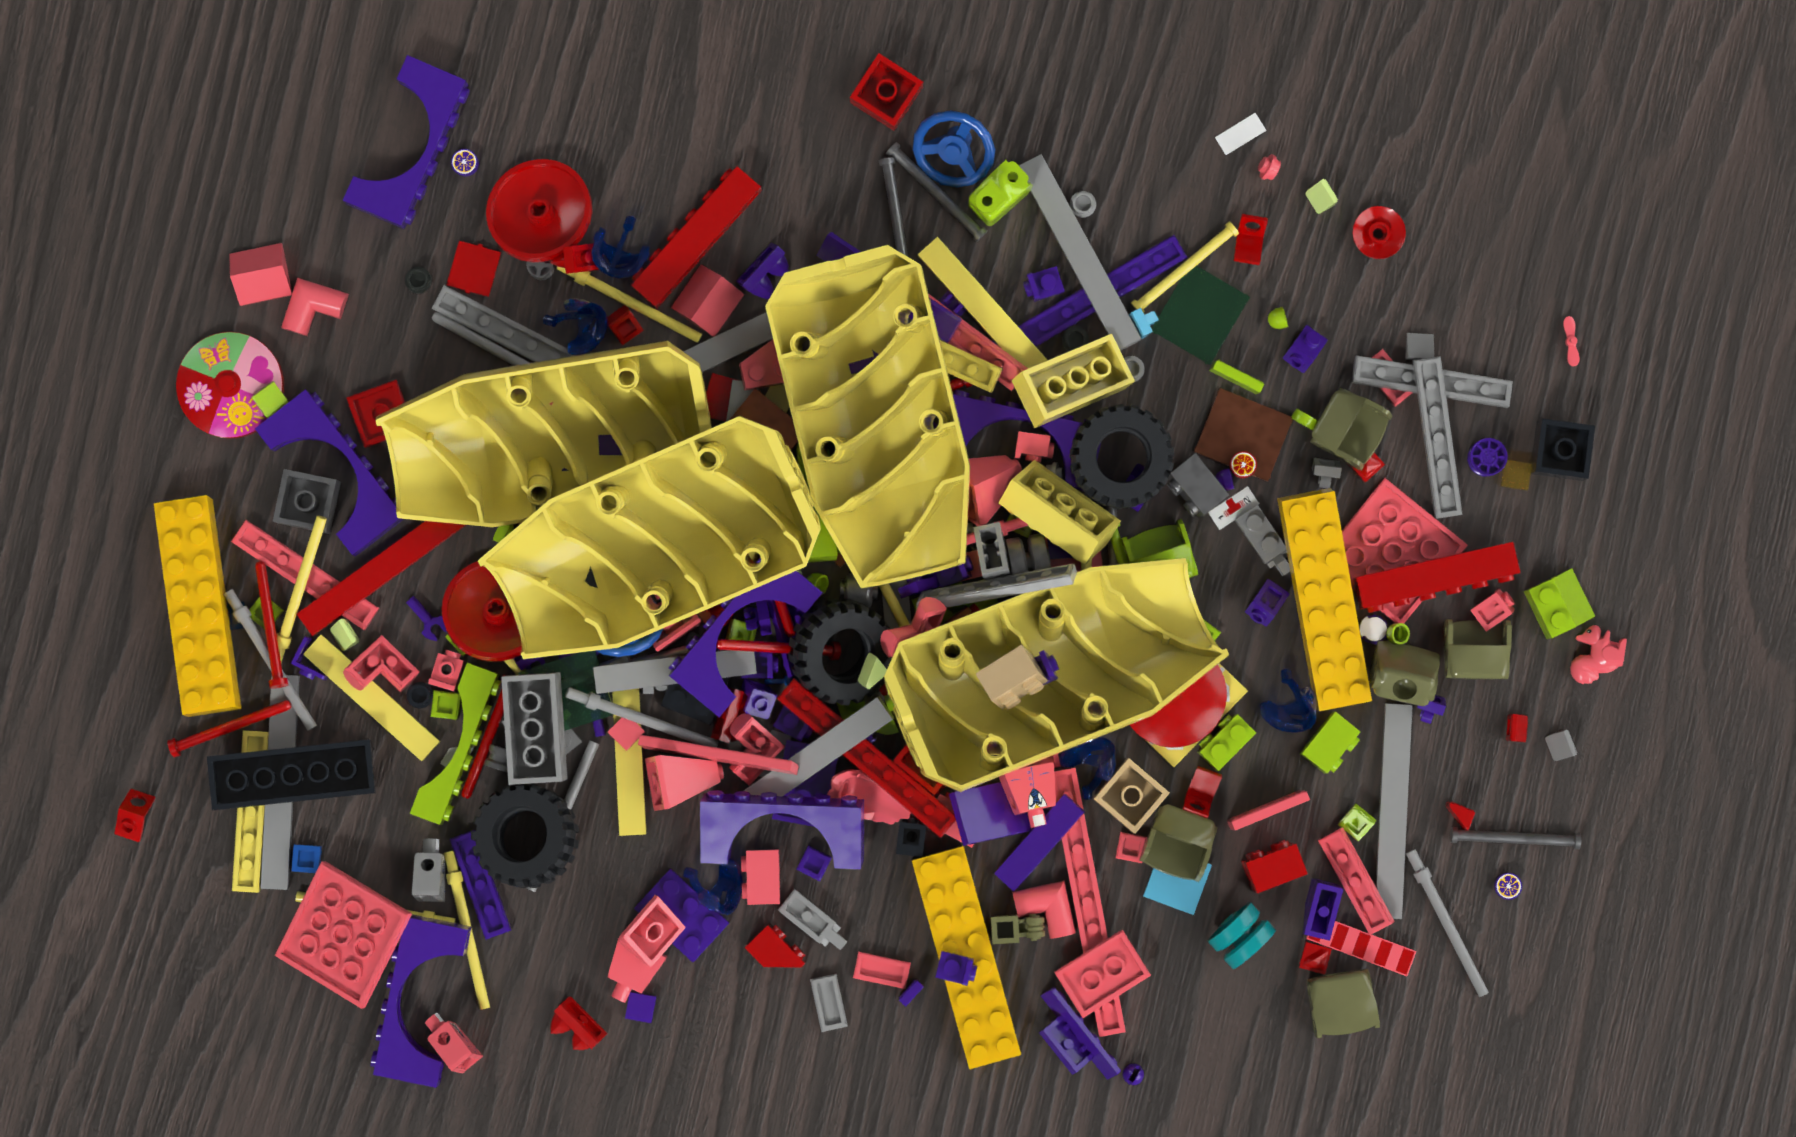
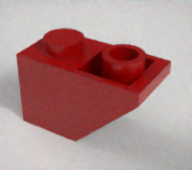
M768 924L745 947L763 967L801 968L806 963L803 960L806 955L797 945L794 944L791 947L784 940L787 935L777 925L772 928Z

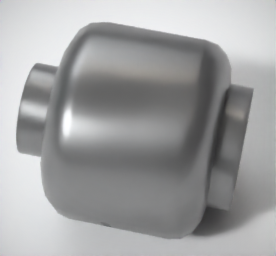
M849 573L845 579H841L840 601L843 598L850 599L869 608L872 605L873 599L878 600L879 586L860 588L852 573Z

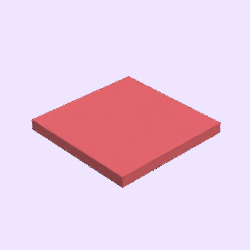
M1386 478L1380 482L1342 529L1351 586L1355 592L1353 580L1355 577L1461 554L1468 546ZM1418 596L1409 598L1410 604L1394 607L1393 602L1383 604L1384 610H1380V612L1393 623L1404 624L1422 601H1420Z
M322 861L275 956L362 1009L366 1007L412 913L328 862Z

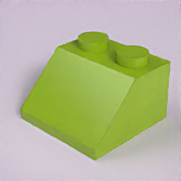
M1572 568L1523 591L1546 639L1554 638L1595 617Z

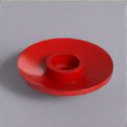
M1374 206L1364 210L1357 217L1353 225L1352 235L1354 243L1361 253L1373 259H1385L1393 256L1400 250L1405 241L1406 228L1397 212L1388 207ZM1376 229L1381 230L1382 238H1375L1373 231Z

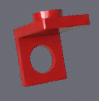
M1247 214L1241 215L1233 261L1260 265L1263 237L1268 218ZM1248 222L1258 223L1260 227L1257 229H1250L1246 227L1245 224Z
M1197 766L1185 795L1183 810L1208 819L1211 803L1222 779V774ZM1190 804L1199 805L1203 810L1195 809Z
M130 789L118 809L114 834L140 842L145 817L155 801V796ZM134 798H140L146 804L135 806L130 801Z

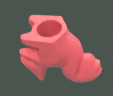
M1597 625L1590 626L1582 635L1576 636L1575 639L1577 641L1591 645L1590 655H1579L1571 662V675L1578 683L1591 684L1593 681L1598 680L1599 673H1609L1623 666L1626 638H1622L1619 642H1613L1610 640L1609 630L1601 637V630Z

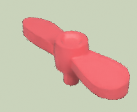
M1568 316L1563 321L1567 336L1565 344L1568 346V364L1574 367L1578 365L1580 357L1576 347L1575 321L1571 316Z

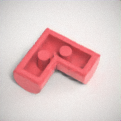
M297 278L281 328L308 336L315 312L341 319L349 294Z
M922 598L910 625L883 631L880 638L881 647L887 657H893L899 642L939 627L946 612V606L936 598Z
M381 635L344 669L343 674L350 685L361 691L381 673L398 691L402 692L412 683L420 671Z
M744 713L739 715L730 727V733L746 747L743 751L745 753L775 758L785 747L750 714ZM735 764L729 766L749 786L764 771V769Z
M1064 880L1012 892L1018 918L1027 917L1029 914L1044 913L1050 939L1076 933Z

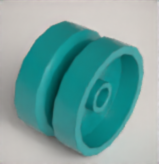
M1251 902L1245 904L1225 919L1207 940L1216 952L1222 951L1233 944L1224 955V960L1232 969L1239 967L1254 955L1276 932V929L1268 920L1259 921L1251 927L1260 914V911Z

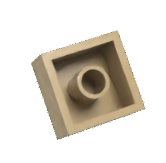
M1022 644L976 673L991 701L1002 710L1017 706L1021 702L1020 698L1028 693L1033 695L1044 688L1043 684L1048 681L1033 655Z
M1126 758L1092 799L1132 833L1136 834L1170 792L1130 758Z

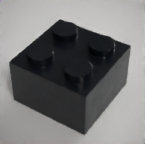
M1543 418L1538 420L1536 423L1530 474L1578 481L1589 479L1595 426Z

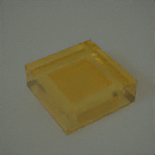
M1507 460L1503 468L1500 487L1527 491L1532 464Z

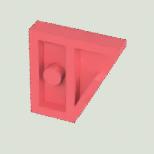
M773 339L739 365L744 391L784 384Z

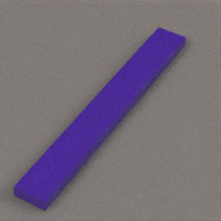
M1175 235L1109 272L1107 276L1119 298L1186 260L1188 257ZM1082 288L1018 327L1037 347L1095 313V310Z

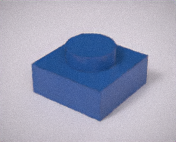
M294 844L292 872L316 873L321 863L322 846Z

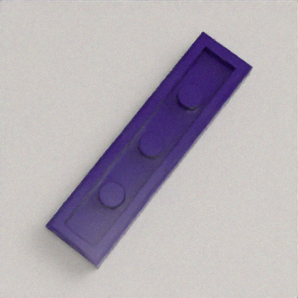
M1064 794L1045 815L1046 825L1035 827L994 874L1012 891H1016L1081 818L1085 811L1067 794Z
M471 831L450 838L485 940L511 931L512 929L494 879L478 863L480 860L479 856L474 855L472 847L476 846V841L471 840Z

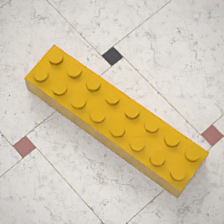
M1327 488L1277 498L1314 705L1319 711L1370 702L1372 698L1335 491Z
M204 495L154 503L182 715L192 717L241 709L227 599L224 596L226 592L213 499Z
M964 846L912 859L938 958L940 959L941 951L973 958V965H977L974 982L968 981L967 986L945 980L969 1069L1021 1055Z

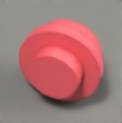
M1273 154L1263 157L1258 166L1259 177L1263 180H1273L1280 169L1281 161L1277 160V157Z

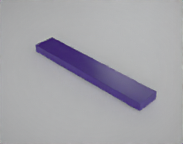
M830 232L827 234L816 256L826 262L838 260L861 251ZM929 297L938 336L948 343L962 319ZM911 312V313L909 314V316H908V317H909L910 319H912V320H913V312Z

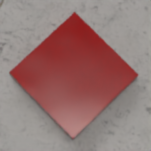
M393 380L347 397L364 448L386 441L382 426H377L376 417L405 403L398 380Z

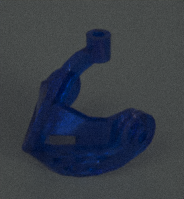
M633 216L626 217L623 224L624 231L617 248L606 244L603 240L606 233L604 228L600 227L594 235L592 247L593 261L598 269L608 276L614 278L633 276L641 269L644 261L648 259L650 247L647 245H643L640 252L636 254L622 250L629 231L633 230L636 222ZM603 253L609 260L610 265L606 262L605 258L603 257ZM628 263L626 266L615 268L616 265Z
M574 298L564 302L565 310H577V312L544 316L543 324L555 327L558 322L564 320L578 319L579 332L577 338L568 343L567 348L568 353L571 355H583L596 348L603 339L607 329V316L603 308L584 299ZM593 318H597L593 329L589 330Z
M1283 669L1281 670V682L1291 688L1296 702L1286 706H1278L1271 701L1263 702L1260 704L1261 715L1272 727L1280 731L1292 733L1306 731L1316 721L1317 702L1315 694L1310 687L1300 690L1295 680L1292 679L1291 670ZM1290 715H1300L1303 719L1290 718Z
M1095 738L1065 750L1061 754L1060 764L1063 767L1073 768L1078 764H1089L1098 768L1092 782L1082 787V798L1084 800H1091L1093 798V791L1099 786L1101 780L1108 781L1114 774L1116 766L1115 746L1107 738ZM1104 750L1103 754L1091 755V751Z
M729 859L727 864H720L719 878L711 891L705 890L699 883L697 878L698 870L686 867L683 876L690 879L693 889L698 893V900L701 905L722 915L732 914L740 903L743 883L742 874L737 862ZM723 891L726 892L724 905L720 903Z

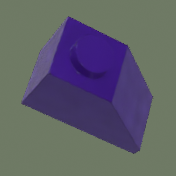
M1315 878L1311 879L1305 902L1304 935L1330 941L1343 893L1341 886Z

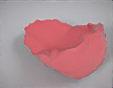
M846 769L832 777L831 789L827 795L831 798L852 795L856 796L857 799H864V819L892 825L895 822H899L900 819L910 818L911 813L861 770Z

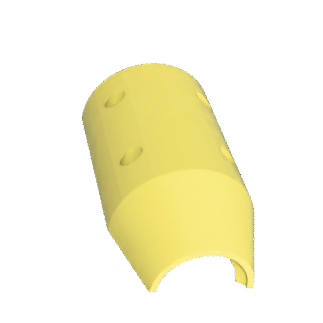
M889 245L848 255L838 260L826 261L784 273L765 305L810 493L815 504L814 507L860 588L907 580L966 563L970 462L922 266ZM913 312V320L908 323V316ZM809 339L810 347L803 352L802 345L804 341ZM873 351L879 354L859 373L851 374L849 363L874 357ZM937 416L939 419V425L937 426V428L934 429L933 421L934 418ZM834 443L835 453L829 457L827 453L828 446Z
M669 341L463 374L376 417L377 426H382L390 454L396 493L397 518L484 527H499L522 523L549 499L712 428L700 363ZM598 435H611L622 455H599ZM707 451L703 453L708 461L716 463V457L712 452ZM606 495V499L610 503L617 505L616 499L612 495Z
M738 416L549 499L482 556L478 562L480 567L484 566L491 572L507 598L519 629L522 643V658L546 657L619 648L807 566L820 532V521L813 509L815 504L804 476L789 446L785 445L782 435L777 430ZM707 451L712 452L716 457V463L708 461L703 453ZM606 495H612L616 499L617 505L610 503L606 499ZM749 552H757L761 557V562L756 563L752 561ZM590 566L598 588L589 586L585 581ZM652 594L658 595L661 598V606L653 602Z
M1186 558L1090 567L1077 572L1072 585L1023 593L899 642L884 680L888 695L894 704L893 711L916 765L920 767L922 775L962 792L1153 716L1228 657L1229 653L1227 649L1222 650L1216 644L1207 629L1193 595L1188 575V563ZM1051 614L1056 616V618L1052 619L1049 618L1047 615ZM1021 644L1034 658L1039 656V652L1043 650L1049 656L1053 654L1059 666V670L1056 671L1058 679L1045 684L1042 690L1033 695L1028 693L1020 698L1021 702L1011 709L1004 708L1002 710L993 703L976 676L977 672ZM952 653L957 655V657L949 658L946 655Z

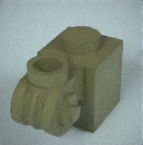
M1017 914L990 916L992 944L1020 943L1019 937L1031 938V941H1037V939L1045 936L1044 917L1029 914V917H1025V919H1018Z

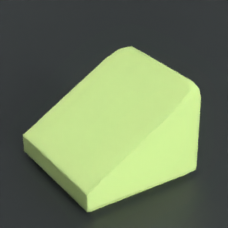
M1322 179L1305 193L1318 214L1323 213L1338 202L1326 179Z
M347 619L338 620L330 629L342 651H346L359 643L360 639Z
M870 652L865 659L858 678V682L867 689H870L880 681L887 671L881 661Z

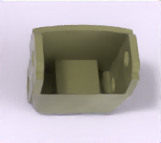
M1340 388L1333 394L1314 427L1310 442L1342 462L1362 470L1380 444L1392 414L1383 406Z
M1445 619L1443 625L1445 678L1508 679L1512 638L1511 621L1504 620L1502 625L1497 624L1486 632L1481 624L1475 620L1453 622L1452 619Z
M1378 641L1369 670L1371 688H1373L1375 695L1378 697L1418 706H1427L1429 701H1433L1435 698L1440 656L1435 652L1411 645Z
M1159 805L1139 861L1165 874L1199 882L1203 877L1210 858L1217 826H1215L1211 819L1193 814L1173 805Z
M1368 969L1351 970L1306 979L1312 1026L1316 1038H1322V1035L1350 1034L1371 1027L1380 1028L1377 1003L1373 994Z

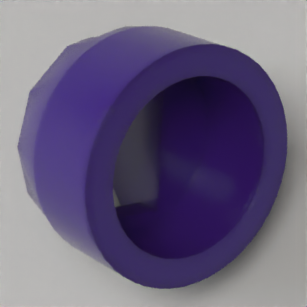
M1230 468L1221 470L1216 474L1215 478L1226 491L1235 489Z
M1130 1063L1124 1067L1122 1076L1127 1084L1138 1085L1144 1079V1071L1140 1065ZM1136 1068L1139 1070V1072L1137 1073L1132 1082L1129 1080V1078L1132 1075L1134 1069Z

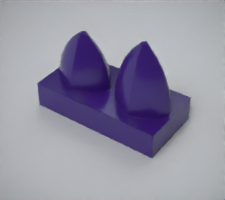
M771 242L736 282L748 292L761 298L770 299L774 289L766 274L783 276L784 273L789 272L788 262L784 256L785 252L778 245Z

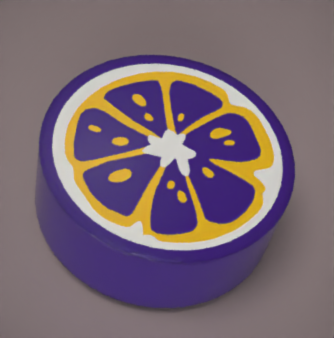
M460 149L452 156L451 165L457 174L467 177L477 171L479 160L471 150Z
M1502 873L1494 882V890L1499 897L1511 900L1518 897L1521 893L1522 882L1513 873Z

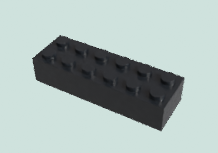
M370 739L207 756L213 811L376 793Z

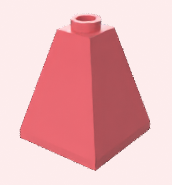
M1006 455L969 459L968 520L976 526L986 525L1001 507L999 501L1011 479L1022 471L1018 460L1010 459Z
M664 755L645 758L654 811L672 808L721 782L720 780L724 779L723 767L721 764H717V761Z

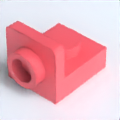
M1498 588L1492 595L1474 606L1470 611L1487 632L1514 612L1513 605L1515 602L1507 591L1502 592Z

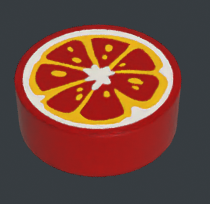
M1241 451L1231 458L1229 467L1234 476L1248 478L1255 472L1257 462L1251 453Z

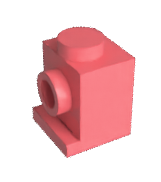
M1018 432L1014 459L1020 460L1021 455L1026 456L1025 461L1030 462L1036 460L1041 463V458L1052 459L1054 443L1050 442V436Z
M445 650L444 654L438 653L428 684L457 692L466 661L460 659L461 654ZM446 664L452 668L451 673L445 675L442 671L443 666Z

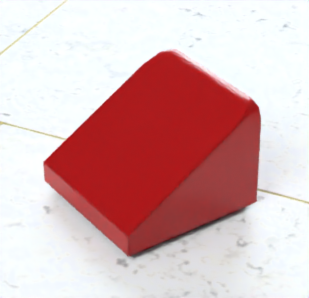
M623 305L604 319L622 346L644 331L626 305Z
M1509 714L1507 716V741L1526 742L1527 716Z
M1446 802L1445 806L1463 830L1468 831L1475 815L1474 810L1454 802Z

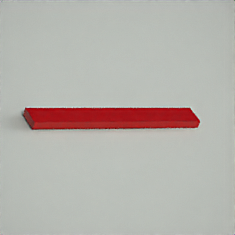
M432 521L423 522L297 613V616L310 634L314 636L467 525Z
M795 678L777 698L778 701L820 736L844 721ZM866 738L842 754L938 837L942 838L956 821L955 814Z

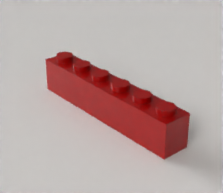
M738 166L734 170L729 168L720 178L721 185L716 190L712 188L706 193L702 199L705 203L698 210L694 208L684 219L687 223L681 230L676 228L667 238L669 243L663 250L658 248L649 258L651 261L649 266L645 270L640 268L632 277L634 281L631 285L632 288L654 308H659L761 193V186Z
M1509 542L1355 577L1353 580L1360 609L1367 608L1368 613L1384 610L1383 604L1391 602L1394 603V607L1410 604L1409 598L1419 596L1420 601L1436 598L1435 592L1445 590L1446 595L1462 592L1461 587L1466 585H1472V589L1488 586V580L1498 579V583L1514 580L1513 575L1520 573L1514 543Z

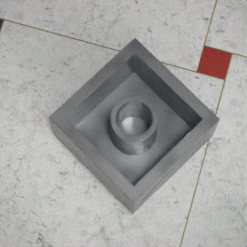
M1196 453L1171 472L1168 477L1169 482L1167 486L1175 496L1180 494L1186 501L1183 505L1192 517L1195 515L1199 518L1203 517L1229 496Z
M284 469L273 522L312 530L316 516H323L327 518L323 533L330 534L341 482L336 479Z

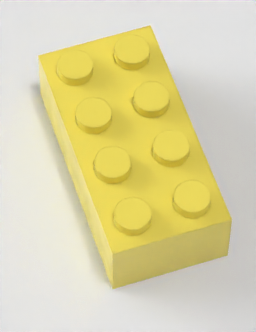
M1112 334L1026 369L1011 380L1034 428L1123 391L1135 382Z
M1036 460L1011 479L999 501V504L1006 508L1010 514L1016 515L1027 523L1031 529L1038 531L1047 537L1052 544L1061 547L1075 560L1085 565L1109 543L1121 520Z

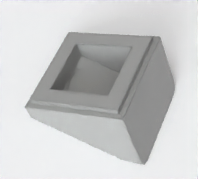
M1406 333L1405 360L1434 357V334Z
M1561 730L1545 737L1554 761L1577 755L1569 730Z

